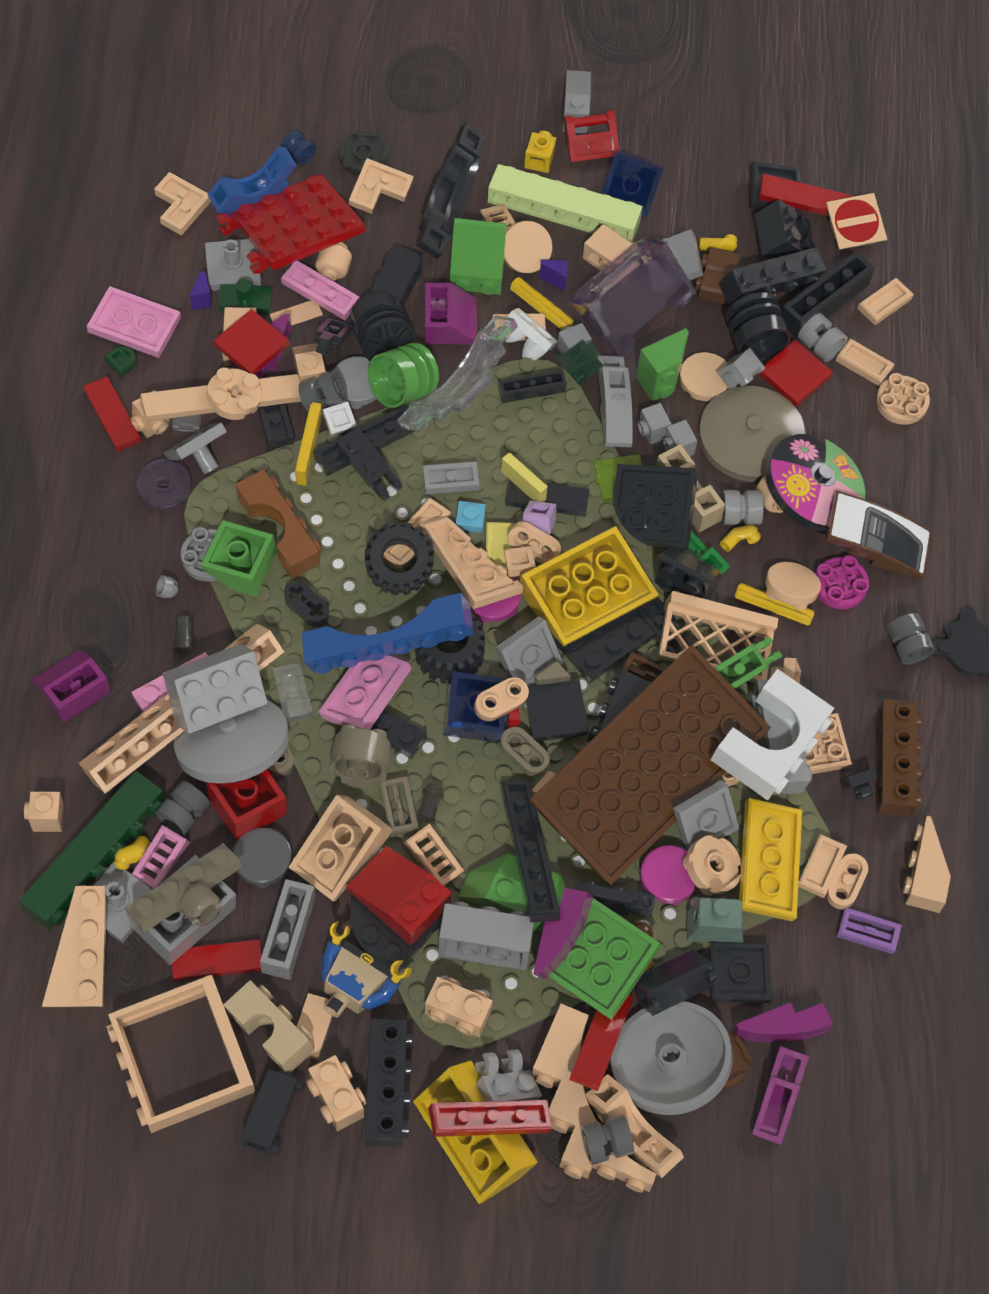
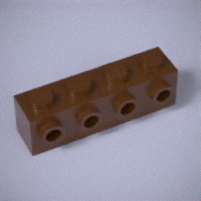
M883 699L878 710L877 814L912 817L916 807L921 805L922 793L921 790H917V781L921 779L922 767L921 764H917V755L921 753L922 740L917 738V729L921 727L922 715L917 712V702Z

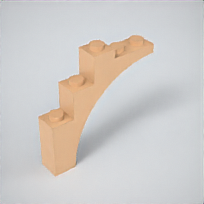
M560 1004L532 1071V1075L536 1078L538 1084L547 1088H552L553 1086L558 1088L549 1108L553 1129L561 1133L572 1132L561 1159L560 1167L565 1169L564 1173L576 1179H581V1177L588 1179L592 1168L598 1170L597 1173L600 1176L609 1180L618 1178L626 1182V1186L636 1192L642 1193L643 1190L650 1192L657 1174L642 1167L628 1156L615 1158L613 1155H610L608 1161L594 1165L589 1163L582 1141L581 1125L596 1122V1119L589 1107L583 1085L569 1080L580 1053L582 1036L589 1015Z

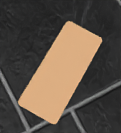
M308 301L271 313L270 317L273 322L285 313L290 314L292 326L322 316L323 313L318 304Z

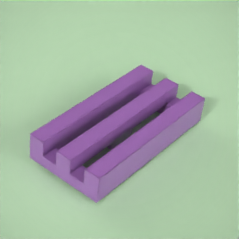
M847 907L844 909L837 937L890 954L895 953L902 927L901 924ZM851 918L886 930L893 931V935L882 931H878L875 928L862 926L848 921V919ZM846 928H847V929H850V930H853V931H856V932H859V933H863V934H866V935L875 937V938H879V939H882V940H885V941H888V942H891V943H887V942H884V941H881V940H878V939H875V938H871V937H868V936H865V935H862V934H859V933H855V932L846 930Z

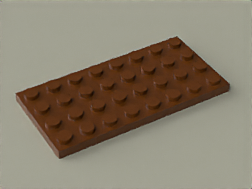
M691 645L528 801L593 871L610 886L677 821L674 807L712 786L727 772L712 762L711 758L732 728H735L756 743L771 727L703 655Z

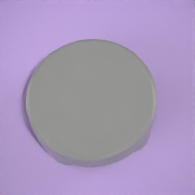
M356 356L341 361L334 369L341 374L348 391L347 401L353 409H359L363 405L372 403L377 399L368 381L370 361L366 357Z
M203 527L194 529L181 548V561L185 571L191 577L200 581H217L216 578L201 568L203 559L217 532L215 529H205Z

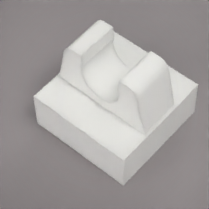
M348 401L322 410L330 436H335L357 427Z

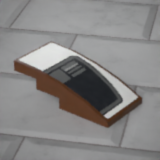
M836 490L833 495L825 542L849 548L848 554L872 560L871 566L923 580L932 531L887 507Z

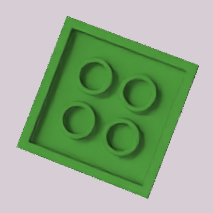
M593 898L588 918L580 936L566 958L549 977L612 1020L662 944Z

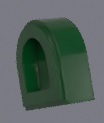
M127 346L116 347L104 356L105 362L121 378L132 371L137 362L135 352Z

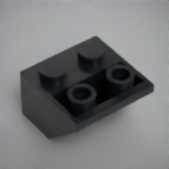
M777 200L755 213L761 253L768 260L816 248L811 234V221L807 216H803L794 210L792 206Z
M672 546L660 556L655 584L667 593L675 591L709 600L718 586L721 571Z

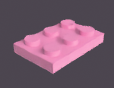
M109 286L87 325V331L159 358L181 319V312Z
M389 655L384 656L383 659L378 661L367 660L359 662L356 666L349 667L318 713L323 719L341 726L353 725L357 728L370 730L412 668L408 662Z

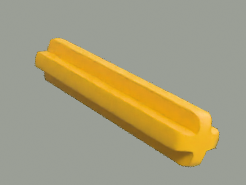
M517 277L512 281L510 289L538 312L545 313V317L558 328L563 330L568 326H573V319L523 279Z
M743 583L738 585L735 592V597L739 600L805 625H810L814 616V611L809 608L804 610L795 609L791 604L780 600H772L767 597L766 592Z

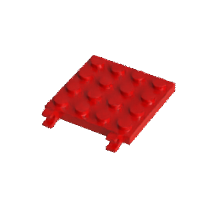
M322 174L311 176L302 182L289 185L283 192L278 194L265 195L261 201L254 204H243L237 211L232 212V215L221 213L216 216L220 224L227 222L224 226L219 227L223 235H228L240 228L258 251L251 252L246 256L250 263L256 262L254 265L249 266L253 274H259L269 267L274 271L366 232L363 221Z

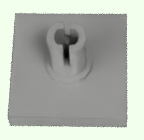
M692 229L669 238H663V240L644 247L651 284L655 293L703 276L697 242Z
M230 239L227 241L205 243L210 291L220 290V284L236 285L240 279H247L251 282L252 286L261 287L260 273L253 274L249 269V266L254 265L256 262L250 263L246 256L251 252L258 251L248 239Z
M222 423L210 424L163 452L168 461L181 460L193 454L203 473L206 474L218 467L206 445L227 431Z
M540 616L495 647L508 678H519L527 686L534 685L535 676L553 662L557 661L560 665L563 664L546 620ZM513 687L514 691L519 693V690Z
M722 780L673 808L686 851L689 850L695 841L710 835L720 839L740 829L728 785Z
M113 862L93 886H106V932L123 944L134 931L129 924V917L125 908L152 891V889L126 870L117 869Z

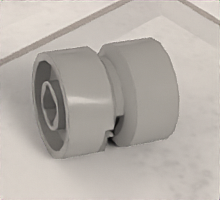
M818 313L805 323L798 334V339L808 348L814 347V353L824 362H828L842 350L848 337L837 327L831 328L832 323L824 315Z
M736 490L722 491L721 500L725 504L721 520L723 525H736L741 520H743L745 525L762 524L763 494L761 490H745L743 495Z

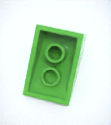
M454 218L450 283L465 292L501 295L506 223Z

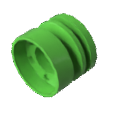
M413 342L375 355L369 363L368 381L377 400L384 406L395 408L431 395L437 388L439 381L438 366L429 349L422 344Z

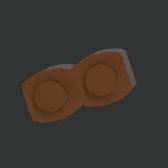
M711 247L709 255H703L701 266L705 272L704 276L698 277L695 290L700 291L698 299L728 306L719 282L731 270L738 267L741 254Z

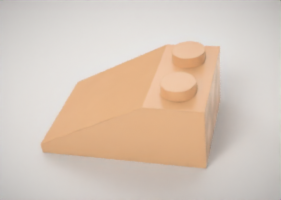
M336 795L289 865V868L329 899L336 901L344 892L346 886L378 853L393 829L349 796Z

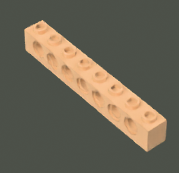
M259 624L254 625L224 649L242 644L253 650L259 671L284 652L271 631ZM166 694L78 763L92 783L104 793L108 792L184 732L176 724L169 695Z

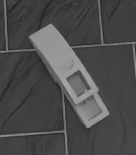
M598 356L596 366L601 394L600 413L605 446L632 447V400L629 370L625 368L624 357Z

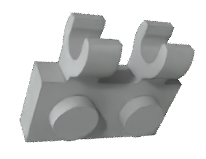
M518 1049L508 1050L507 1055L509 1058L500 1059V1061H498V1057L494 1052L484 1053L482 1056L485 1061L475 1063L476 1070L481 1076L477 1085L485 1102L539 1100L542 1097L531 1071H523V1058ZM499 1063L501 1069L505 1072L503 1074H499L498 1072Z

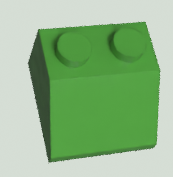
M686 328L641 349L636 379L652 402L659 398H667L675 391L689 333Z
M222 520L203 559L201 568L229 589L257 597L277 554L274 535Z

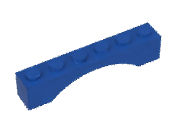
M462 593L434 599L425 610L411 621L396 629L380 634L352 635L337 631L329 626L302 632L304 663L314 673L325 674L332 669L353 667L359 662L367 660L378 661L383 659L384 656L406 654L412 649L420 647L430 648L448 640H462L465 636L473 635L470 603Z

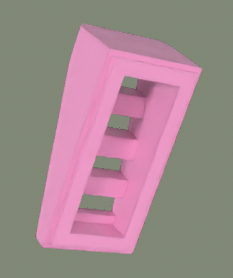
M162 825L132 872V875L155 889L164 881L190 842ZM166 838L177 844L174 849L163 843ZM159 848L170 854L168 859L156 853ZM155 858L163 863L162 869L150 863V860ZM147 867L158 875L153 879L142 871Z

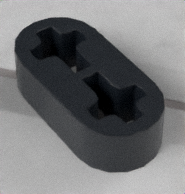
M291 582L285 587V604L312 627H320L326 624L329 619V609L324 600L301 582ZM301 592L303 601L297 597L292 599V593L299 594ZM309 607H311L316 612L321 609V616L317 614L312 616L311 609Z

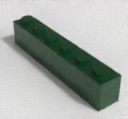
M135 771L19 900L23 911L49 931L55 925H61L68 915L67 911L71 904L75 886H91L94 881L97 882L107 870V866L115 859L116 852L127 847L126 845L133 837L137 838L145 829V823L152 816H156L155 811L165 800L163 790Z

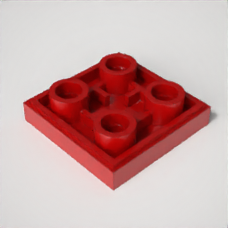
M252 309L213 341L214 346L243 371L254 375L289 346V340Z
M794 340L765 364V369L758 375L797 407L832 377L833 372Z

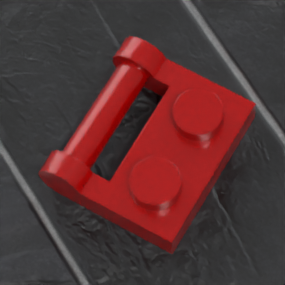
M614 110L606 111L605 114L564 117L569 162L620 155ZM607 124L608 131L583 135L575 134V128Z

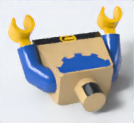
M339 921L333 923L330 927V934L333 939H329L321 965V979L325 983L324 992L331 996L324 1009L336 1018L341 1015L346 1007L359 1014L364 1009L370 1010L387 1003L401 985L400 979L408 978L412 974L411 967L407 968L402 975L399 973L398 969L403 960L395 961L390 969L348 941L342 944L341 940L349 935L350 927H345L343 935L337 934L336 927Z

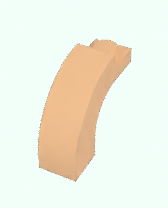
M608 1074L603 1078L598 1091L591 1089L585 1094L602 1124H605L608 1118L619 1115L625 1116L634 1145V1154L630 1156L642 1167H649L658 1176L663 1178L684 1158L680 1149L659 1134L644 1119L634 1105L628 1090Z

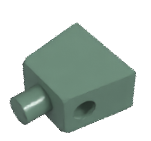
M699 898L687 912V941L743 943L742 901L724 898Z

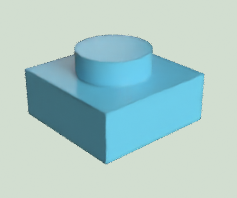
M459 501L456 525L462 531L482 533L486 504Z

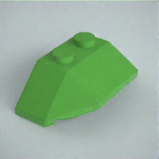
M507 853L469 871L457 899L480 909L482 907H493L502 913L511 914V912L519 911L528 914L515 856ZM551 871L560 909L566 885L562 875ZM534 922L533 930L542 934L545 922Z

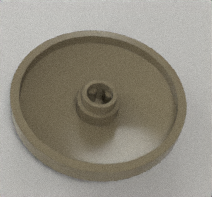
M739 386L718 394L706 406L699 425L700 445L710 463L722 473L748 482L761 481L765 476V467L769 454L783 439L795 434H805L804 423L796 407L781 394L759 386Z

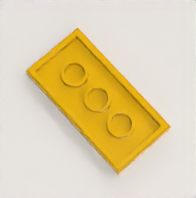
M752 798L745 801L739 900L742 901L743 911L788 921L797 919L802 826L801 809Z

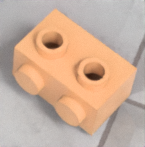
M437 977L425 1002V1014L438 1023H447L456 1027L463 1034L474 1035L480 1038L491 1014L493 1000L489 999V996L480 990L473 989L470 991L461 987V983L455 979L446 977L444 980Z
M336 1055L308 1069L309 1080L306 1083L313 1097L319 1096L323 1104L320 1110L327 1124L332 1122L336 1131H339L364 1118L363 1106L366 1105V1100L359 1088L353 1089L349 1081L353 1077L345 1061L340 1063Z

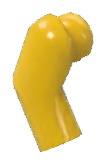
M728 234L724 238H701L700 250L710 251V248L713 247L733 252L737 248V238L732 234Z
M754 525L735 527L721 540L720 546L729 552L740 540L747 539L749 544L758 542L761 534Z
M139 836L132 845L118 850L115 854V867L120 870H126L130 864L138 862L149 846L148 838Z

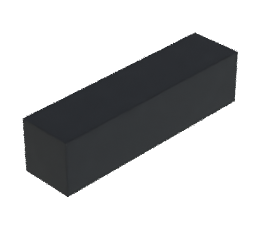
M563 370L501 380L498 382V392L501 403H508L566 392L567 382Z

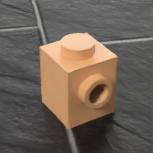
M30 792V802H25L24 818L29 820L33 832H62L64 803L60 792Z

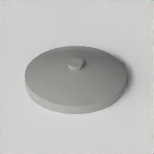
M267 700L266 705L190 734L186 731L182 732L174 739V750L180 767L193 778L210 783L237 782L260 774L282 756L288 745L289 729L285 715L280 708Z
M684 1001L654 1016L645 1009L635 1013L624 1023L611 1056V1066L615 1080L628 1090L634 1105L648 1112L661 1115L687 1113L710 1102L725 1086L733 1063L730 1038L721 1021L709 1010Z

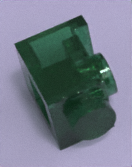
M583 339L563 356L560 353L556 356L578 385L603 366L598 358L601 354L592 342L587 344Z

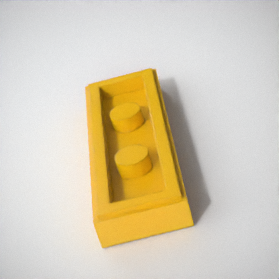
M312 402L310 404L295 468V477L298 485H307L313 451L316 447L322 421L321 403Z

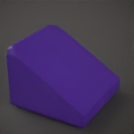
M541 260L540 279L559 289L565 290L567 261Z
M204 271L199 273L190 293L192 310L211 307L210 291Z

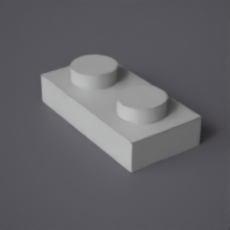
M477 461L423 466L425 494L479 490Z

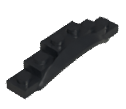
M467 123L460 127L454 146L448 150L441 170L435 173L421 210L423 214L419 226L421 234L416 246L436 259L443 255L447 242L453 236L454 218L460 219L482 155L481 149L486 138Z

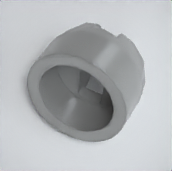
M161 575L156 585V596L161 598L174 597L178 593L177 581L169 576Z

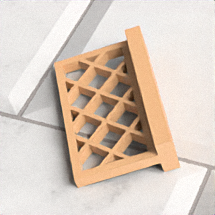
M672 591L664 605L665 616L657 658L674 662L688 648L680 634L691 629L698 639V642L693 644V646L696 648L702 645L710 657L706 660L715 668L721 664L719 656L726 652L731 657L736 655L737 653L733 648L742 642L746 647L752 645L749 641V638L752 636L765 639L770 636L773 640L778 618ZM672 614L681 616L687 626L677 631L671 622ZM700 622L708 623L714 632L704 638L696 625ZM726 629L735 630L740 639L730 644L722 632ZM715 636L719 638L725 647L716 654L707 643L708 640ZM673 638L677 640L683 649L678 654L666 651L667 642ZM772 642L765 649L759 650L760 654L763 653L764 660L771 654ZM768 668L762 671L760 675H756L748 681L756 683L757 680H767Z

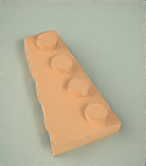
M448 517L423 525V534L429 537L434 551L473 609L522 594L523 585L517 580L513 581L507 576L508 571L501 565L496 566L489 560V554L482 548H476L470 542L471 538Z
M75 886L42 1007H104L106 886Z

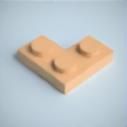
M367 158L348 205L372 214L380 193L404 202L414 176Z
M170 172L154 189L156 196L172 204L160 217L161 224L181 236L211 202L207 195L208 193Z

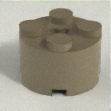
M353 725L342 726L341 732L336 734L334 738L329 766L331 776L334 777L336 774L341 777V783L356 788L373 787V782L380 781V784L384 783L387 777L391 744L387 739V733L381 729L368 730L357 728Z

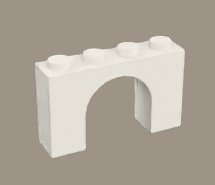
M779 669L775 671L762 688L755 702L776 715L787 725L791 733L792 745L782 750L766 749L735 728H732L711 758L712 762L766 800H769L774 792L777 794L782 792L789 782L785 778L790 771L792 774H795L804 761L800 758L802 753L806 752L809 754L818 742L814 738L816 734L820 732L823 735L833 721L828 717L834 710V707Z

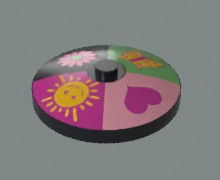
M812 434L791 435L783 439L768 456L765 476L773 499L784 513L804 527L827 532L833 495L836 490L863 499L866 498L865 484L854 461L840 447L825 438Z

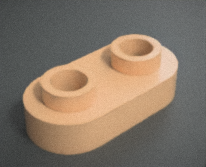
M528 522L515 523L509 532L508 540L514 548L531 546L534 560L541 564L560 555V543L554 537Z
M513 677L504 680L478 695L474 704L475 713L482 720H496L525 703L529 694L528 686L519 678ZM510 688H517L519 690V694L513 695L510 692ZM485 701H493L495 707H487Z
M848 854L841 859L826 893L827 900L833 907L845 909L853 905L868 873L867 861L862 856ZM853 868L856 870L857 874L852 875L847 871V869ZM842 892L846 898L840 899L836 893Z

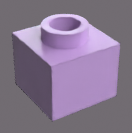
M530 500L523 513V522H528L550 535L556 523V504Z

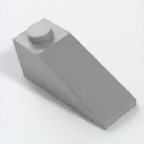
M567 70L564 117L589 116L591 72ZM563 117V132H566ZM588 126L575 128V133H587Z

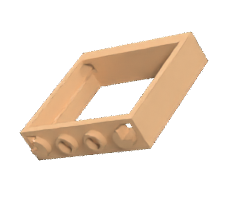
M212 975L108 1014L112 1023L106 1026L112 1043L118 1041L121 1052L116 1053L122 1070L128 1068L131 1079L126 1081L132 1098L138 1096L141 1107L136 1109L142 1126L148 1124L151 1133L255 1092L252 1079ZM206 996L238 1084L155 1116L123 1028Z

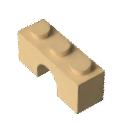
M680 444L658 455L656 466L695 468V463ZM697 480L692 524L698 532H701L722 520L725 504L711 485L702 488Z
M250 980L223 1005L229 1015L248 1035L261 1025L274 1026L272 1036L262 1046L269 1057L285 1072H292L315 1051L310 1043L313 1037L301 1024L296 1027L290 1021L293 1017L283 1005L280 1004L276 1007L271 1002L273 996L262 984L257 988Z

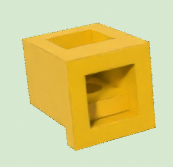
M548 131L532 132L525 153L524 168L549 173L556 149L557 137H552V134Z

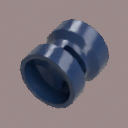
M297 130L288 133L281 144L282 147L287 148L290 155H293L294 160L300 165L307 164L316 152V145L310 140H305L304 136Z

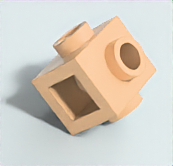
M140 398L132 402L131 422L135 429L142 431L147 438L154 434L163 433L170 426V418L145 421Z

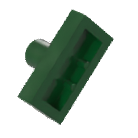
M240 279L236 285L220 284L219 312H225V307L256 308L257 314L270 315L272 287L252 286L251 282L247 279Z

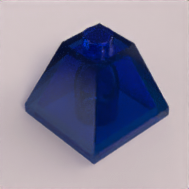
M619 150L615 153L602 195L606 194L626 202L630 201L643 206L641 215L648 217L664 168L647 158L625 150Z

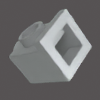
M748 348L730 359L717 373L730 389L738 384L743 387L754 378L753 376L762 372L765 367L751 348Z

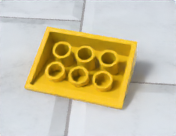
M616 526L522 574L519 581L523 585L522 594L530 608L538 617L540 616L546 620L549 630L563 647L659 596Z

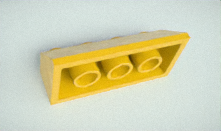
M472 1061L449 1067L413 1101L431 1130L428 1110L431 1103L485 1102L477 1085L481 1076ZM520 1134L436 1137L478 1204L485 1202L519 1180L538 1163Z

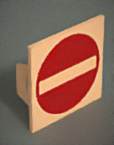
M874 193L826 202L830 216L829 223L839 250L887 240Z

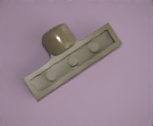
M222 843L126 907L127 916L143 933L176 912L183 913L194 925L204 926L211 923L219 915L222 906L219 901L220 898L211 889L242 868L240 859Z

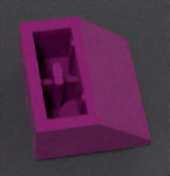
M425 283V344L477 345V298L452 283Z
M80 649L32 679L33 684L63 723L111 693L107 677L94 660Z

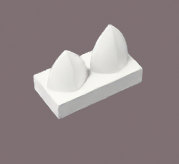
M519 308L512 310L506 318L508 320L505 328L506 342H516L525 336L528 337L523 347L522 359L531 358L535 361L551 350L558 342Z

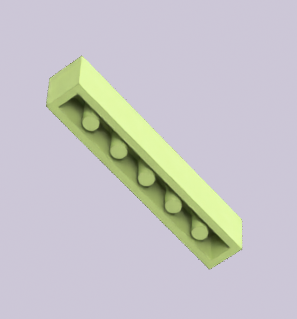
M498 164L488 188V203L494 205L505 204L508 209L593 234L604 224L608 228L616 230L620 236L629 242H633L641 220L643 206L630 201L626 202L606 194L602 195L582 187L568 185L558 180L544 178L534 173L520 171L510 166Z

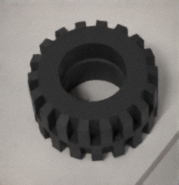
M400 521L394 522V525L391 526L389 524L383 525V529L380 531L377 529L373 533V537L369 538L367 548L365 549V567L368 577L372 579V583L376 587H381V591L385 593L387 591L392 592V595H398V593L407 595L412 590H419L423 583L426 584L430 574H432L434 564L433 545L430 544L429 537L424 535L419 527L414 528L408 522H406V525H401ZM405 545L415 553V565L404 573L392 572L383 563L384 552L391 546Z
M471 613L473 635L465 636L460 640L465 645L462 650L455 653H445L435 646L415 649L417 665H421V671L424 674L429 672L430 679L435 681L436 678H439L440 683L446 684L447 680H452V684H456L458 679L462 678L463 681L469 679L470 673L475 675L478 672V666L482 665L485 652V631L482 630L481 622L479 620L475 621V615Z

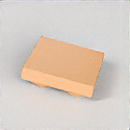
M838 713L830 714L828 718L833 720L823 735L820 732L816 734L814 738L818 742L809 754L806 753L807 766L811 767L812 774L846 769L852 765Z

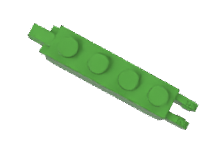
M769 636L756 645L753 643L716 666L715 669L735 689L767 669L768 665L781 658L782 654L780 651L774 652L767 659H763L759 650L765 649L773 642Z

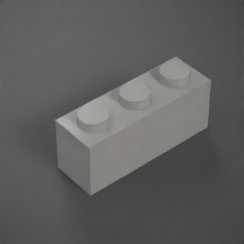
M285 880L260 960L262 973L291 980L315 901L314 886Z

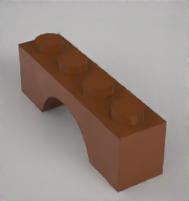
M263 469L235 484L237 498L250 518L267 517L278 522L284 529V536L276 546L277 556L291 579L320 565L319 553L322 550L315 538L311 539L308 536L306 524L301 517L296 518L290 500L287 497L283 498L279 493L280 487L273 476L269 478Z

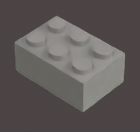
M242 644L162 673L176 724L189 734L267 704L254 651Z
M196 855L193 856L188 862H186L182 867H180L165 881H167L168 879H170L171 877H173L174 875H176L177 873H179L180 871H182L183 869L197 861L199 858ZM223 881L213 886L211 890L220 898L221 911L214 921L204 926L194 925L181 912L173 913L145 933L130 918L129 924L171 965L236 908V894Z
M463 902L445 903L439 936L438 957L526 971L534 923H530L528 914L524 912L514 911L509 914L499 912L498 909L493 907L477 909L471 908Z

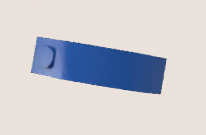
M278 146L258 171L241 179L220 177L207 195L218 213L232 215V212L237 211L243 204H254L261 201L265 195H275L283 192L290 185L287 178L297 165L287 148Z

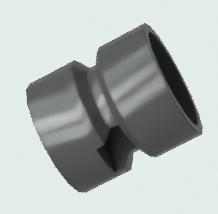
M331 370L321 374L319 378L313 377L299 384V396L307 412H309L312 402L321 403L323 410L328 408V405L332 407L348 400L345 381L337 370Z
M918 613L903 615L887 626L892 642L898 644L896 646L897 654L902 664L908 665L920 662L935 651L931 638L928 634L924 633L926 627Z
M181 781L170 793L172 799L164 800L155 811V815L170 830L184 836L194 824L193 817H200L208 808L210 802L196 787L186 781Z
M624 1115L608 1118L603 1125L598 1121L581 1125L582 1141L591 1165L608 1161L610 1155L620 1158L634 1154L632 1135Z

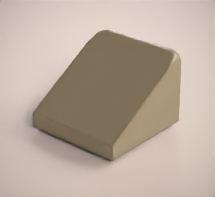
M556 661L535 676L534 686L570 681V675Z

